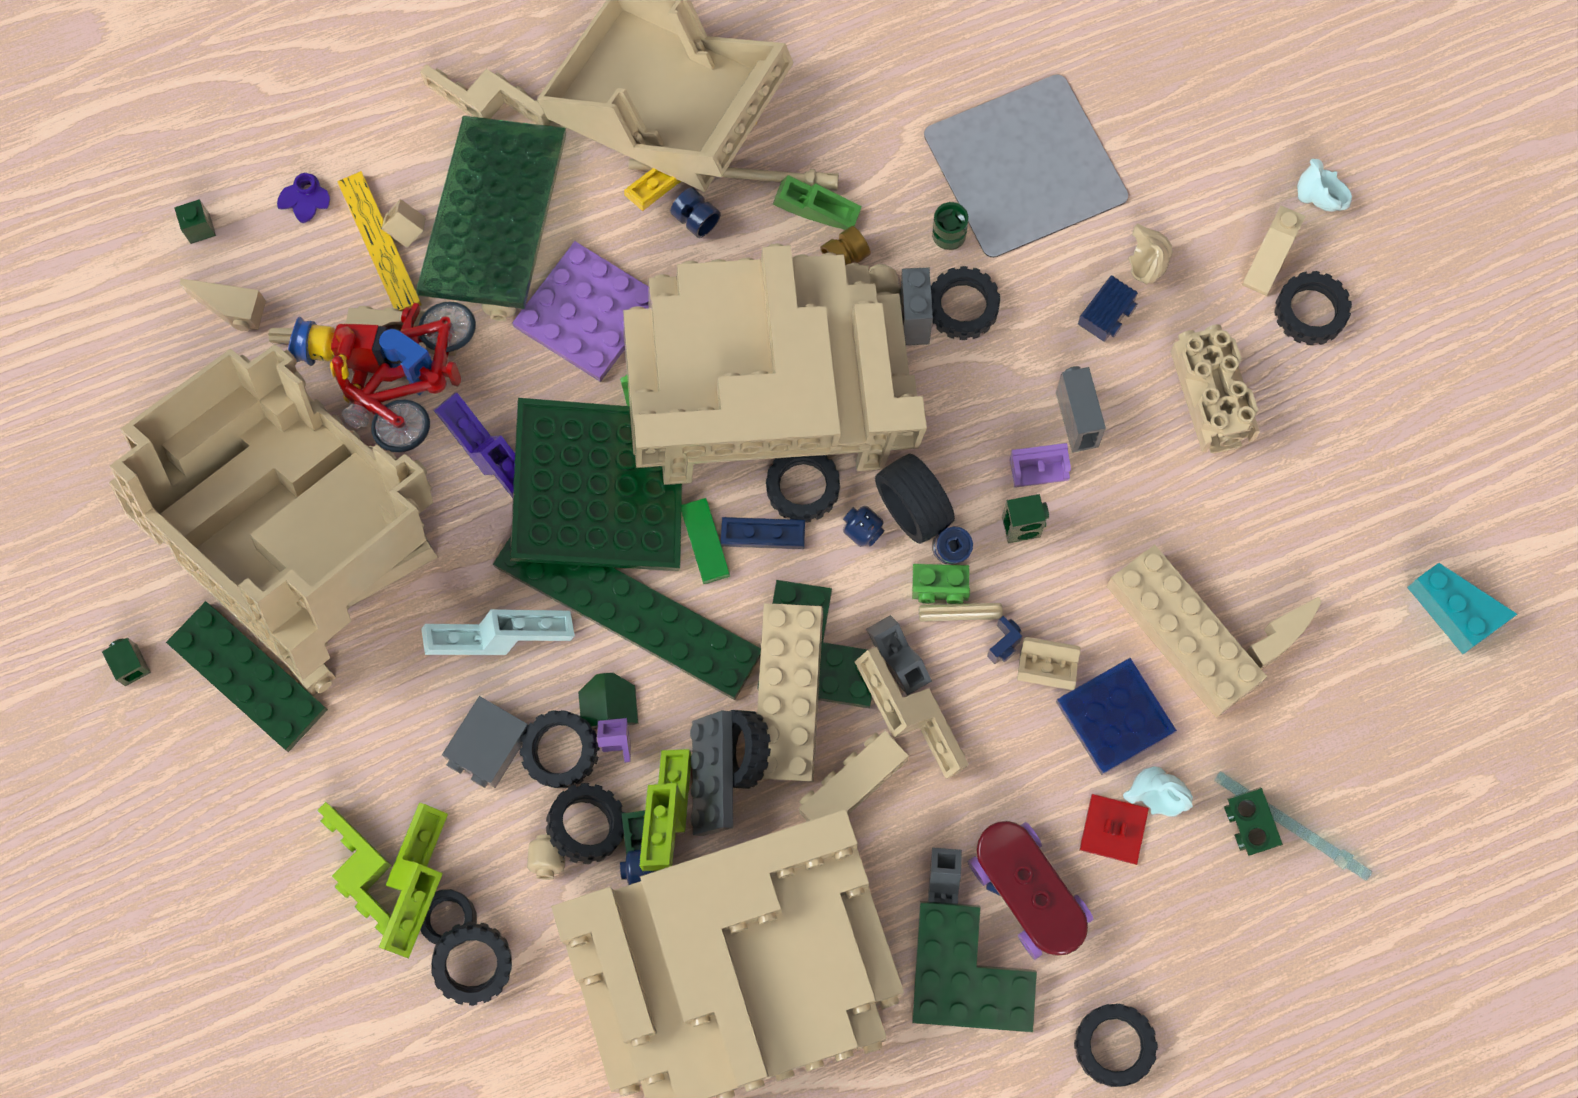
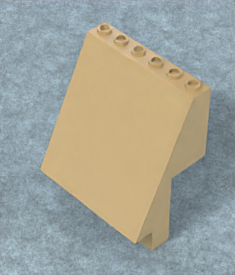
M606 0L537 98V101L549 120L706 192L715 176L722 177L794 63L785 43L707 36L691 0Z

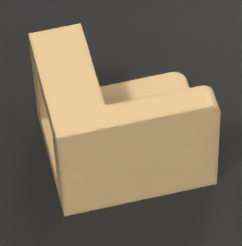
M400 199L384 216L382 230L405 247H409L424 231L426 218Z

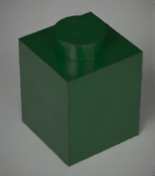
M200 199L174 207L180 230L190 244L216 236L210 213Z
M129 638L115 640L109 645V648L102 651L115 680L124 686L151 673L138 645Z

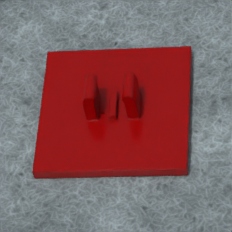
M1091 794L1079 851L1137 865L1149 808Z

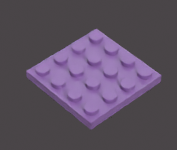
M574 241L512 324L517 330L601 382L625 350L623 310H629L636 306L649 309L648 286Z

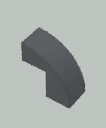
M891 615L866 629L874 646L878 648L881 656L884 658L888 670L907 696L932 682L922 659L908 645L899 623Z
M932 847L928 902L958 904L962 850Z

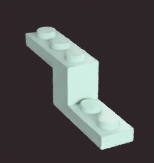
M491 609L480 624H424L421 628L425 655H506L517 641H571L575 636L571 612L561 610Z

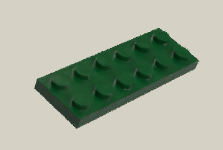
M206 601L166 642L287 752L297 744L328 710Z

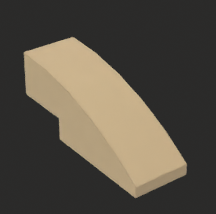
M1319 597L1275 619L1266 626L1264 631L1268 637L1251 645L1246 651L1260 669L1268 666L1286 652L1306 630L1322 602Z

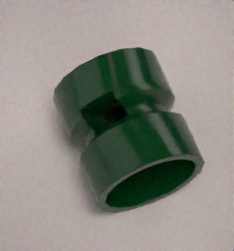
M947 202L940 205L934 213L932 238L935 244L944 250L957 249L963 245L966 239L969 216L967 210L962 205L956 202Z

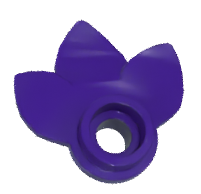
M309 173L299 174L295 178L293 185L285 187L281 191L277 200V208H293V212L300 223L310 221L316 214L317 208L328 209L330 204V196L327 190L320 187L317 177ZM306 185H311L308 189H303Z

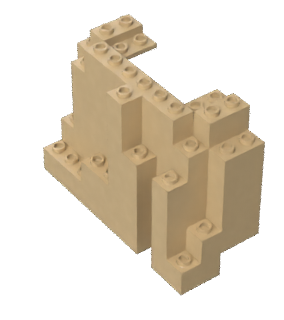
M775 243L763 247L761 259L757 260L746 257L738 261L715 259L705 263L686 261L682 264H677L676 276L670 277L666 274H660L654 278H649V309L636 306L629 310H623L633 455H635L636 468L662 466L664 485L692 483L693 464L858 453L856 458L857 471L882 470L885 468L891 450L919 449L927 429L923 396H917L915 375H909L900 296L890 292L876 294L875 283L870 284L868 265L851 263L845 266L844 255H836L835 253H825L821 256L800 254L792 257L791 245L783 246L782 244Z
M274 344L250 362L243 354L239 356L230 348L120 428L130 451L110 465L115 478L109 484L125 514L158 545H161L163 542L166 543L180 566L304 680L330 659L326 646H328L327 641L351 622L348 604L426 541L423 531L425 525L420 519L419 514L433 503L430 493L432 488L426 478L427 470L420 461H413L406 454L397 459L391 451L385 452L378 445L374 447L369 445L367 447L354 430L349 431L344 427L343 422L335 414L331 416L326 412L325 407L319 400L315 399L313 401L305 391V380L296 369L297 361L288 350L283 351Z
M846 809L641 876L640 882L616 890L607 887L551 906L561 942L566 945L575 980L581 986L611 1092L619 1093L620 1096L623 1095L624 1097L641 1091L639 1085H642L645 1098H713L715 1096L716 1098H732L735 1096L734 1090L745 1087V1090L749 1092L764 1087L763 1080L776 1077L778 1082L795 1076L793 1072L795 1069L805 1066L808 1072L823 1067V1060L835 1056L837 1062L854 1056L852 1051L854 1049H857V1051L863 1049L865 1054L882 1049V1042H885L887 1037L876 1005L880 1004L881 1009L897 1005L904 991L869 890V882L857 849L858 844Z

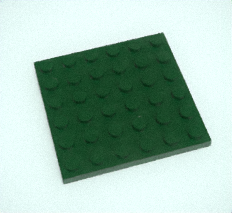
M518 398L510 561L679 571L682 483L664 485L662 466L636 468L635 455H633L630 406Z

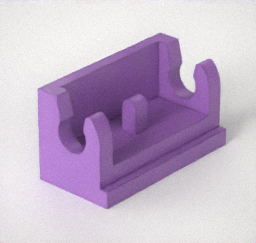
M1067 443L1015 449L1011 452L1010 465L1014 488L1069 481L1070 479L1069 471H1071Z

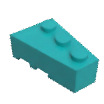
M1440 563L1419 576L1407 587L1462 654H1465L1517 615V613Z

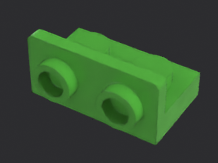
M913 564L912 599H918V602L925 604L934 603L935 600H947L948 604H962L964 601L969 600V565Z

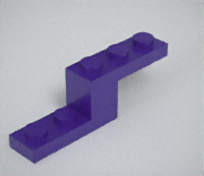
M458 393L452 394L433 411L484 475H495L513 498L514 451L501 435L491 436Z

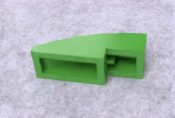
M789 175L781 181L773 201V205L790 213L844 230L855 226L862 207L816 183L811 187Z

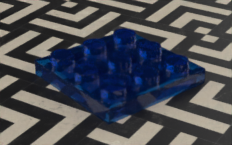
M1131 658L1126 659L1056 700L1057 705L1101 775L1177 731Z

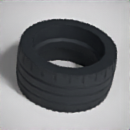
M911 453L883 468L875 476L876 487L886 508L900 528L914 542L921 544L930 540L955 521L954 510L947 494L932 471L917 456Z

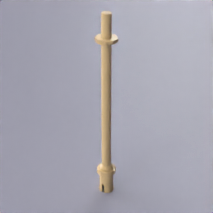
M629 159V169L644 171L652 169V167L635 159ZM728 167L722 177L781 182L789 175L811 187L816 183L826 189L837 190L839 173L815 172V169H810L805 173Z

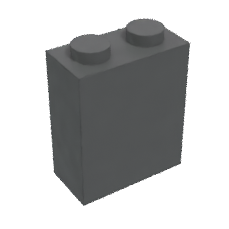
M930 267L902 269L900 304L905 344L928 345L930 344L933 320Z
M1070 367L1062 372L1056 395L1072 453L1098 448L1106 427L1090 368Z
M479 696L442 754L448 760L446 766L459 774L465 770L473 775L470 780L483 788H486L487 784L496 788L523 744L521 737L523 734H526L528 724Z

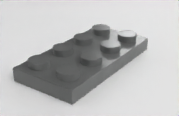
M721 710L693 720L690 730L692 739L690 764L693 782L691 785V796L693 797L691 824L693 826V835L705 836L733 828L732 711Z

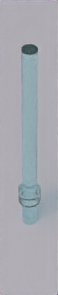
M1221 771L1214 779L1215 782L1235 795L1250 791ZM1244 800L1245 802L1255 807L1254 803L1251 800ZM1268 803L1274 821L1332 858L1335 865L1343 870L1347 868L1365 881L1368 880L1372 871L1353 859L1354 855L1345 849L1339 850Z

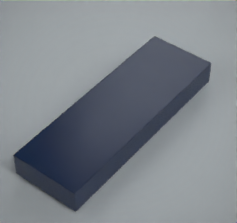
M722 517L721 546L804 549L805 520Z

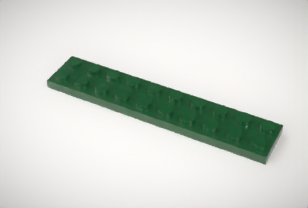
M511 536L493 563V566L733 700H736L761 657V648L613 567L510 561Z

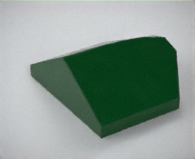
M615 673L596 674L578 692L580 717L587 720L591 724L592 729H598V721L627 718L628 725L639 724L635 685Z

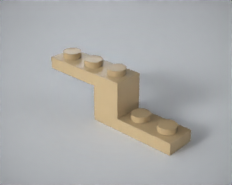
M426 64L420 71L425 86L484 125L487 124L504 103L544 129L551 123V120L547 118L537 100L535 101L529 97L527 92L521 87H514L509 84L507 79L500 73L496 72L494 74L486 68L467 90L460 82L454 83L449 80L448 76L438 68L434 70Z
M877 647L867 650L855 661L893 738L920 728L946 779L957 775L969 765L930 689L902 697L899 687L892 678L886 662Z

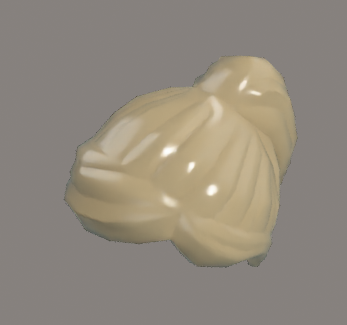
M1136 224L1132 235L1136 238L1138 244L1134 254L1129 256L1128 259L1131 263L1133 277L1147 285L1148 283H1154L1166 272L1173 253L1172 245L1168 238L1160 232Z

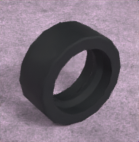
M452 889L435 892L420 929L422 935L429 942L436 944L441 939L442 935L437 934L431 926L430 916L433 909L444 901H453L462 907L464 912L463 925L470 921L477 924V912L474 905L462 893Z

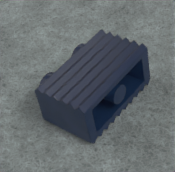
M1111 275L1080 315L1078 325L1103 342L1109 336L1114 338L1123 325L1120 322L1125 315L1130 317L1136 309L1138 303L1135 300L1138 292Z

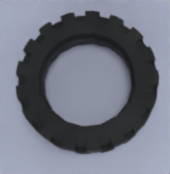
M960 266V269H955L954 267L948 269V272L945 274L941 273L937 277V281H934L931 285L932 324H936L937 330L940 333L945 332L947 337L952 339L954 337H958L960 340H967L970 337L975 339L980 337L981 333H987L990 330V326L996 322L1000 307V293L997 292L998 287L996 283H992L991 277L987 273L982 274L980 269L974 267L973 270L968 269V266ZM967 285L976 288L983 294L986 300L984 313L979 318L971 321H959L951 318L944 312L941 305V299L946 291L955 286Z
M1312 271L1309 274L1302 272L1298 277L1293 276L1283 286L1276 300L1275 316H1278L1277 323L1279 327H1283L1285 335L1288 337L1292 336L1294 341L1298 343L1302 341L1306 342V345H1314L1315 343L1322 345L1327 343L1329 339L1332 341L1343 330L1351 315L1352 302L1348 299L1350 296L1348 290H1344L1343 284L1338 279L1336 281L1332 279V275L1327 273L1323 275L1319 271ZM1305 290L1324 294L1332 302L1335 309L1333 320L1323 326H1310L1301 322L1291 308L1293 296Z
M827 455L775 458L773 465L769 467L767 472L766 488L768 499L774 510H778L779 515L784 518L805 520V523L811 522V519L814 518L817 520L824 517V513H829L832 510L834 503L838 500L840 480L835 463L832 459L829 460ZM804 464L813 466L822 472L825 477L826 488L824 494L817 501L811 504L800 505L792 503L784 497L780 489V481L787 470L793 466Z
M564 710L548 711L545 715L537 716L535 718L536 721L529 723L526 727V734H523L521 737L523 744L522 748H520V756L523 757L522 765L524 769L528 770V775L540 784L553 788H568L582 783L583 779L586 776H590L593 772L592 768L594 764H597L599 758L597 751H600V747L596 739L597 734L591 728V724L579 715ZM558 725L574 729L580 736L582 743L581 757L577 764L571 770L561 774L546 770L540 763L538 756V745L543 734L550 728Z
M731 710L733 788L750 789L758 785L757 781L763 779V772L768 768L769 762H767V759L771 753V748H769V742H771L770 734H767V723L763 722L764 718L757 714V712ZM743 731L745 754L739 768L736 758V746L739 735Z
M581 783L577 787L576 784L568 787L566 791H562L558 795L547 814L546 822L548 825L546 826V833L551 837L550 842L553 847L556 846L559 850L558 853L562 857H569L571 862L583 861V864H591L593 861L600 862L607 856H610L623 839L622 814L625 813L621 809L623 805L620 800L616 801L613 797L614 794L610 790L606 792L600 785L589 786V783ZM582 802L590 803L600 808L606 815L609 823V833L606 839L594 845L581 844L572 839L566 832L563 824V814L569 806Z
M470 921L466 922V925L460 926L458 924L453 926L452 930L446 931L441 936V939L435 945L432 955L431 974L437 989H440L447 999L452 998L455 1000V1003L461 1005L464 1002L469 1003V1006H474L481 1001L483 1003L489 1002L494 995L498 996L502 992L504 985H507L512 970V955L507 940L500 935L496 928L492 929L488 924L482 922L474 924V922ZM472 940L486 943L493 949L497 958V967L494 975L487 982L478 986H465L457 983L450 977L447 970V958L450 951L456 945Z
M1106 1004L1098 1007L1082 1019L1076 1030L1074 1049H1076L1077 1061L1081 1064L1083 1071L1097 1083L1109 1087H1122L1134 1084L1150 1072L1152 1065L1156 1061L1158 1043L1155 1038V1030L1148 1023L1149 1020L1131 1006ZM1118 1019L1127 1022L1135 1029L1140 1038L1141 1050L1139 1057L1132 1067L1124 1071L1105 1069L1096 1061L1092 1054L1091 1038L1093 1032L1099 1024L1106 1020Z

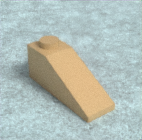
M1282 205L1280 206L1243 281V286L1267 296L1306 216Z
M180 279V285L189 296L229 323L233 328L240 331L259 329L266 303L259 290Z

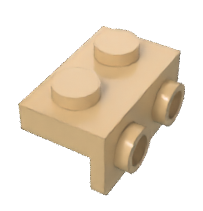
M1024 637L1017 680L1074 690L1081 650L1080 646Z

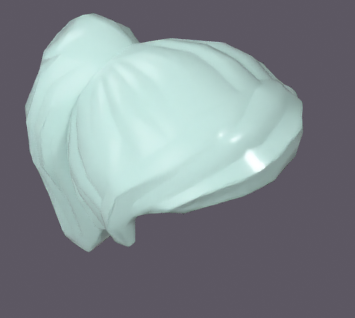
M1311 159V165L1301 174L1297 184L1299 201L1303 203L1313 202L1315 206L1329 212L1349 208L1352 195L1348 187L1337 178L1338 172L1324 170L1321 160Z
M1156 766L1146 768L1135 777L1130 790L1123 794L1124 799L1132 804L1143 801L1151 809L1152 815L1163 814L1176 817L1183 811L1193 807V796L1185 783L1174 775L1166 774L1161 767Z

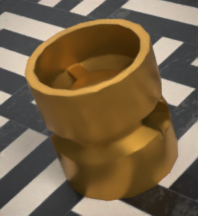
M854 226L841 232L839 240L832 238L820 246L822 254L835 253L836 255H844L845 266L851 264L852 261L859 263L871 255L867 241Z

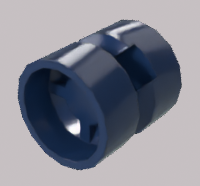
M693 187L683 191L676 198L670 210L671 214L682 224L686 223V228L697 238H702L712 231L721 216V212L710 202H705V198Z
M953 526L946 528L938 533L932 541L934 556L944 564L963 562L970 556L973 550L971 535L961 527Z

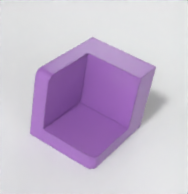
M627 718L598 721L597 740L598 746L602 747V751L623 750L624 762H631V743Z

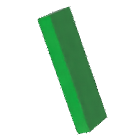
M703 498L681 505V513L703 585L730 577L707 499Z

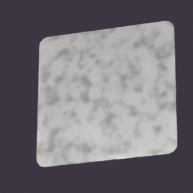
M1052 75L939 121L925 129V140L958 204L967 210L969 216L968 223L984 254L988 257L994 258L1123 205L1128 199V192L1066 78L1061 75Z

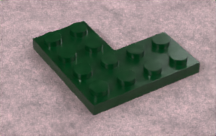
M776 580L772 604L822 606L823 608L818 700L870 709L872 695L855 663L868 649L824 643L832 588Z
M920 901L912 1023L1033 1032L1037 971L977 965L980 905Z

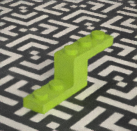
M690 749L661 750L658 784L648 785L640 856V868L642 871H659L673 865L675 833L685 832L691 771L690 760L692 756Z
M325 802L317 810L323 816L320 821L332 833L337 829L344 836L340 841L351 852L357 849L332 875L338 882L335 888L346 898L351 895L358 902L355 908L365 918L371 915L378 922L375 928L384 935L391 915L367 891L392 865L333 806Z
M419 803L385 885L401 893L379 945L381 949L408 959L443 874L427 867L448 814L423 803Z

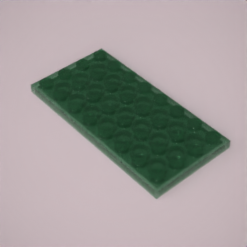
M470 116L462 117L416 288L418 296L525 309L565 143V128Z

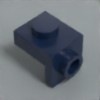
M1004 616L998 620L997 627L1005 636L989 649L987 655L994 664L999 660L1005 662L1011 658L1016 652L1015 647L1022 638L1020 634L1021 629L1012 619L1007 620Z

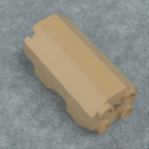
M1219 324L1209 326L1204 331L1194 332L1189 330L1179 334V341L1173 344L1170 352L1201 451L1207 452L1209 448L1210 453L1216 454L1241 447V440L1248 438L1249 442L1255 440L1260 433L1255 418L1258 408L1253 392L1247 388L1239 369L1242 358L1236 340L1230 337L1227 331L1222 330Z

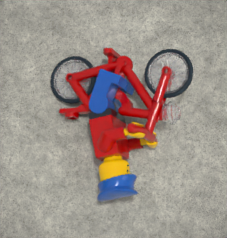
M451 301L442 302L430 307L421 317L419 325L413 327L421 311L420 305L414 302L411 308L405 307L401 315V322L404 324L400 331L396 329L388 330L387 327L368 324H338L335 329L332 326L317 325L315 321H304L302 317H298L290 337L288 351L295 357L297 362L304 361L309 366H313L316 360L331 361L330 369L333 378L336 377L344 400L347 403H352L342 412L345 423L354 428L365 427L369 423L368 417L370 415L369 412L375 415L371 426L374 440L383 449L396 453L410 451L425 440L430 430V418L425 408L412 400H396L386 405H383L382 402L412 394L420 396L424 391L438 394L447 386L445 377L450 379L453 386L458 387L461 383V376L455 362L449 361L447 364L449 352L464 347L472 339L476 329L475 317L470 309L465 305ZM423 342L428 348L435 351L433 361L429 352L420 346L419 343ZM348 368L352 369L354 373L351 383L348 380ZM368 372L374 373L368 381V383L365 385ZM407 376L409 384L374 393L382 381L392 382Z

